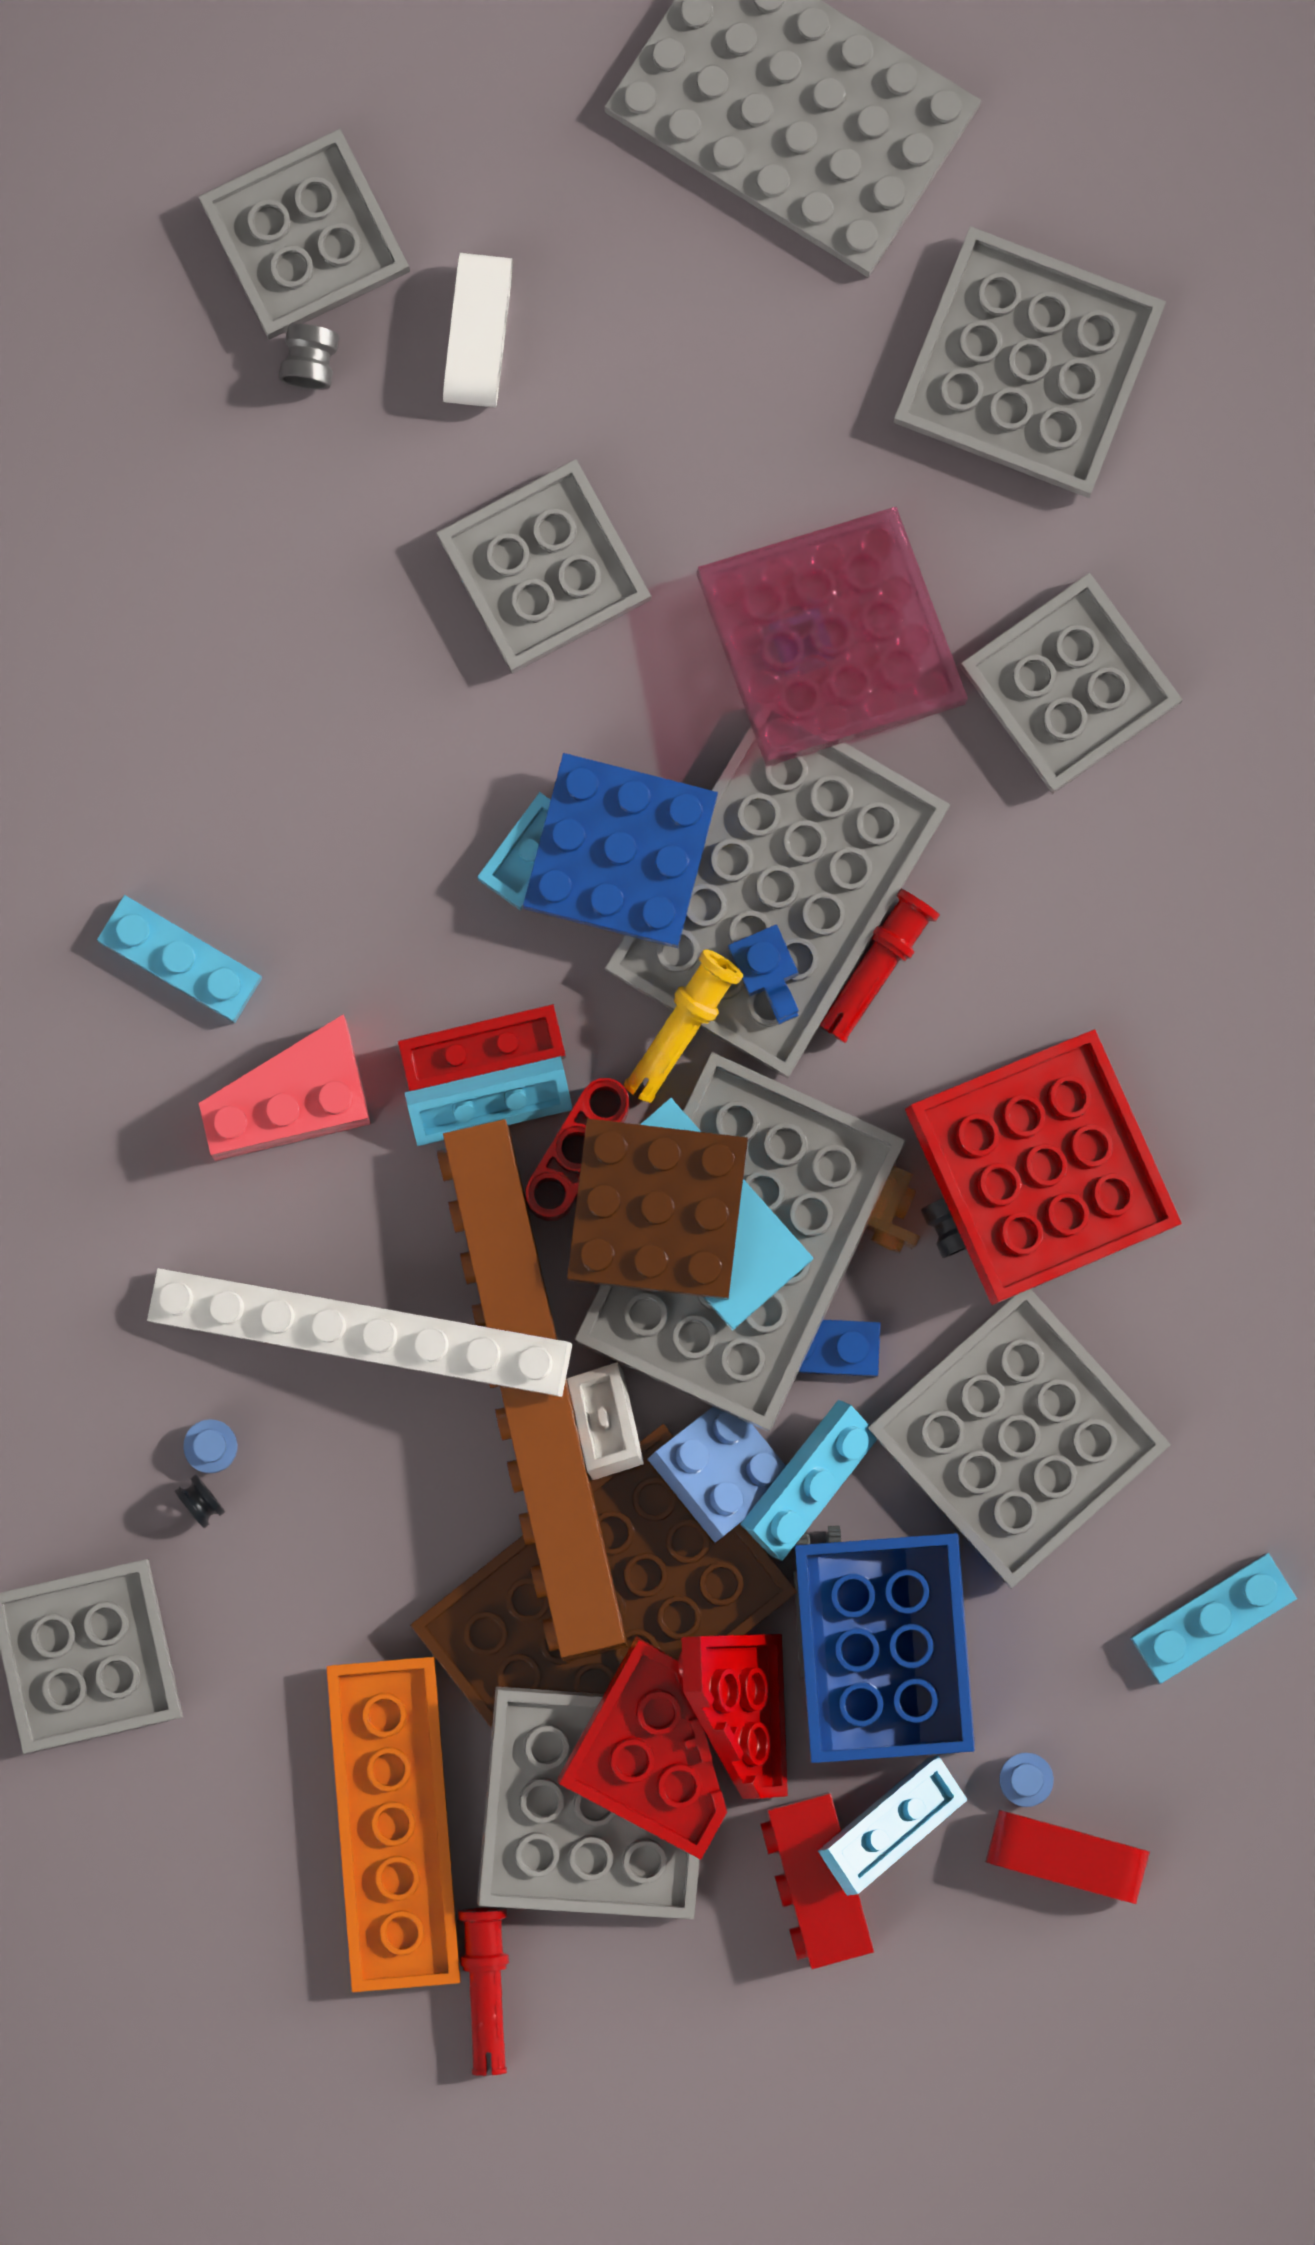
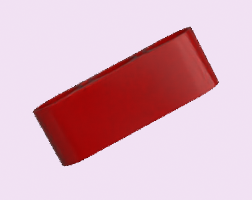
M598 1078L590 1082L531 1176L526 1187V1200L531 1212L537 1218L545 1221H557L565 1217L577 1201L581 1163L569 1162L562 1153L564 1143L574 1136L585 1138L587 1118L622 1123L626 1120L629 1112V1095L625 1087L617 1080ZM600 1091L613 1092L621 1102L619 1111L609 1118L597 1116L590 1108L592 1097ZM553 1181L559 1183L566 1193L564 1202L555 1209H545L539 1206L535 1200L536 1189L545 1182Z
M999 1810L985 1862L1137 1904L1150 1851Z

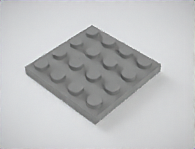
M970 226L893 423L1090 498L1166 301Z
M1031 1289L1014 1296L868 1427L877 1441L1010 1589L1017 1585L1171 1446L1167 1439Z
M496 1687L477 1894L479 1906L694 1919L699 1859L557 1782L558 1776L604 1694ZM706 1734V1738H707L708 1745H709V1748H710V1740H709V1738H708V1736H707V1734Z

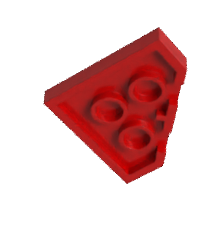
M782 1634L681 1637L682 1651L679 1656L678 1665L680 1675L683 1678V1693L741 1798L762 1799L788 1796Z
M635 1637L558 1776L557 1782L701 1860L727 1814L706 1734L683 1693V1678L679 1672V1660Z

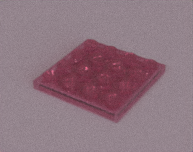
M897 507L697 568L696 575L766 767L966 704L967 694Z

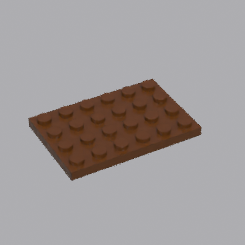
M664 1424L660 1425L639 1442L644 1461L643 1465L590 1481L628 1647L565 1662L561 1658L560 1650L549 1651L543 1626L544 1619L552 1618L548 1597L537 1598L531 1567L540 1565L536 1544L526 1546L523 1535L410 1624L491 1729L496 1687L604 1694L635 1637L679 1660L682 1651L681 1637L745 1635L797 1593L759 1543L740 1525L741 1523L714 1543L647 1458L674 1437Z

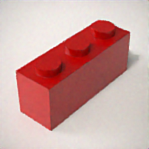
M827 1792L767 1809L770 1821L760 1823L768 1855L779 1852L784 1873L774 1877L782 1907L793 1905L799 1926L790 1928L789 1932L797 1960L808 1958L812 1970L874 1953L859 1894L846 1895L818 1852L820 1848L841 1832L831 1793Z

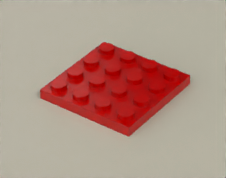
M1095 1029L925 1098L905 1108L991 1305L1014 1297L1182 1224Z

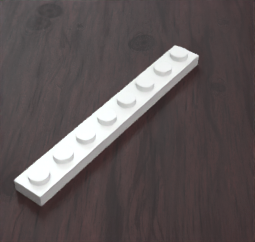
M157 1268L147 1321L157 1324L559 1397L563 1396L572 1343L159 1268Z

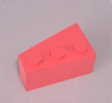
M344 1014L199 1102L210 1155L215 1161L371 1124L351 1036Z

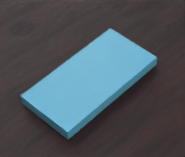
M672 1098L667 1100L640 1124L701 1132ZM744 1179L729 1300L703 1297L732 1331L814 1259Z

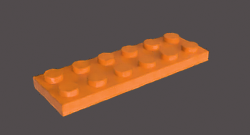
M435 1657L326 1666L352 1992L461 1983Z

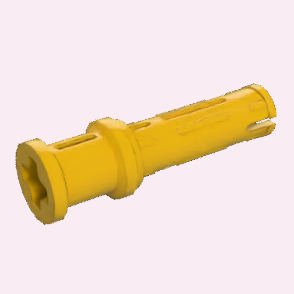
M703 950L699 955L701 964L685 987H678L674 993L675 1009L665 1021V1024L642 1059L623 1083L624 1087L634 1095L644 1078L649 1079L638 1099L648 1103L654 1100L656 1093L695 1036L701 1024H708L716 1019L719 1014L717 1009L719 1002L732 984H738L742 980L743 973L722 955L711 950Z

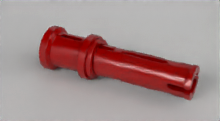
M902 888L897 894L899 902L882 927L877 926L873 931L871 938L874 942L819 1025V1027L829 1034H833L835 1038L843 1043L847 1042L848 1036L900 960L905 962L907 958L911 959L915 953L912 946L929 921L936 922L940 916L928 904Z
M502 1907L469 1908L458 1911V1919L464 1921L466 1950L465 1955L460 1957V1965L463 1966V1971L469 1972L472 2075L476 2076L487 2075V2052L491 2053L492 2075L507 2073L501 1970L507 1969L506 1964L509 1963V1955L503 1952L502 1919L507 1917V1908Z

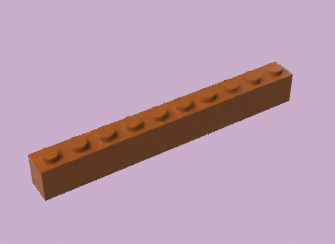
M506 1119L443 1133L446 1148L437 1150L439 1166L443 1181H454L458 1200L448 1202L455 1233L465 1231L469 1248L468 1252L460 1253L462 1268L467 1285L477 1283L481 1301L479 1304L472 1305L475 1325L558 1340L510 1128ZM567 1378L562 1397L489 1384L490 1388L500 1387L504 1407L495 1409L502 1441L512 1439L516 1460L507 1461L509 1476L514 1493L524 1491L528 1512L519 1514L520 1525L526 1546L536 1544L540 1565L531 1567L535 1591L538 1599L548 1597L552 1618L544 1619L543 1626L549 1651L560 1650L561 1658L565 1662L628 1647L589 1474L586 1469Z

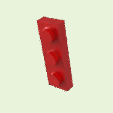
M554 1004L398 1041L409 1091L561 1056V1059L566 1058Z

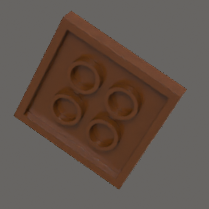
M587 1118L567 1280L729 1300L748 1137Z

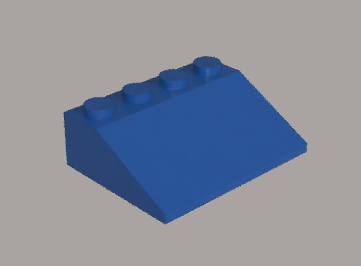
M959 1534L795 1545L811 1763L974 1752L975 1737Z

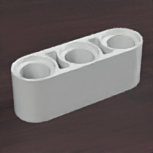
M460 253L443 402L492 408L497 406L511 290L512 258Z

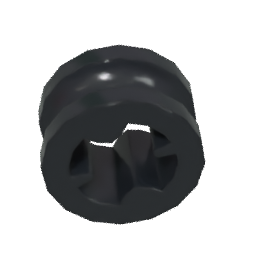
M195 1474L190 1478L191 1485L189 1488L182 1489L179 1487L175 1490V1493L192 1516L205 1529L210 1525L209 1518L211 1515L218 1514L221 1516L225 1513V1510L203 1481Z

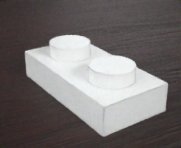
M618 1362L567 1378L586 1469L591 1478L596 1480L643 1465L644 1461L625 1375Z

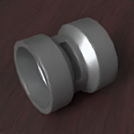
M289 325L285 343L289 348L288 358L281 362L279 380L305 389H329L333 371L329 366L330 356L337 352L339 334L327 328L314 325Z

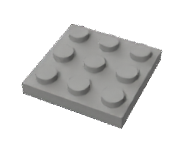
M341 129L199 196L200 203L268 340L287 332V328L291 324H303L410 272L409 265Z
M577 459L436 532L442 547L511 674L651 601V595Z
M1088 573L967 658L960 665L964 674L1052 795L1176 708L1183 701L1091 573Z
M149 1559L0 1593V1650L23 1754L183 1718Z

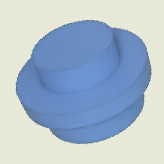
M209 1419L200 1421L189 1429L184 1439L183 1449L185 1457L192 1467L204 1473H217L225 1470L234 1461L238 1444L236 1436L229 1426L221 1421Z
M1019 1753L1010 1757L1004 1763L1000 1771L999 1783L1002 1793L1010 1802L1021 1807H1032L1042 1803L1050 1795L1054 1777L1051 1767L1042 1757L1033 1753Z

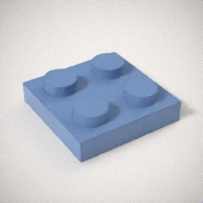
M715 1407L710 1408L647 1458L714 1543L746 1518L786 1467L752 1424Z

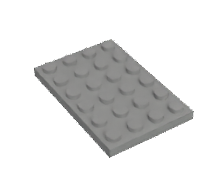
M674 0L605 105V113L869 278L978 111L982 100L822 0Z
M767 698L712 791L718 792V797L679 947L674 948L625 935L605 967V971L673 1011L676 1007L674 993L678 987H685L701 964L699 955L703 950L714 951L734 964L728 950L729 944L777 924L798 970V976L785 983L796 1002L799 1016L779 1025L765 992L762 991L749 997L741 980L738 984H732L717 1006L719 1014L716 1019L708 1024L702 1023L700 1027L788 1079L869 944L873 931L881 924L951 804L774 700Z
M711 1052L683 1112L701 1132L748 1137L743 1179L814 1259L733 1331L703 1297L600 1285L577 1333L575 1342L770 1433L903 1151L906 1140Z

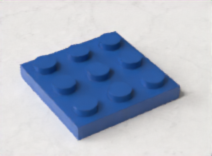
M563 753L525 895L523 909L678 948L718 792Z

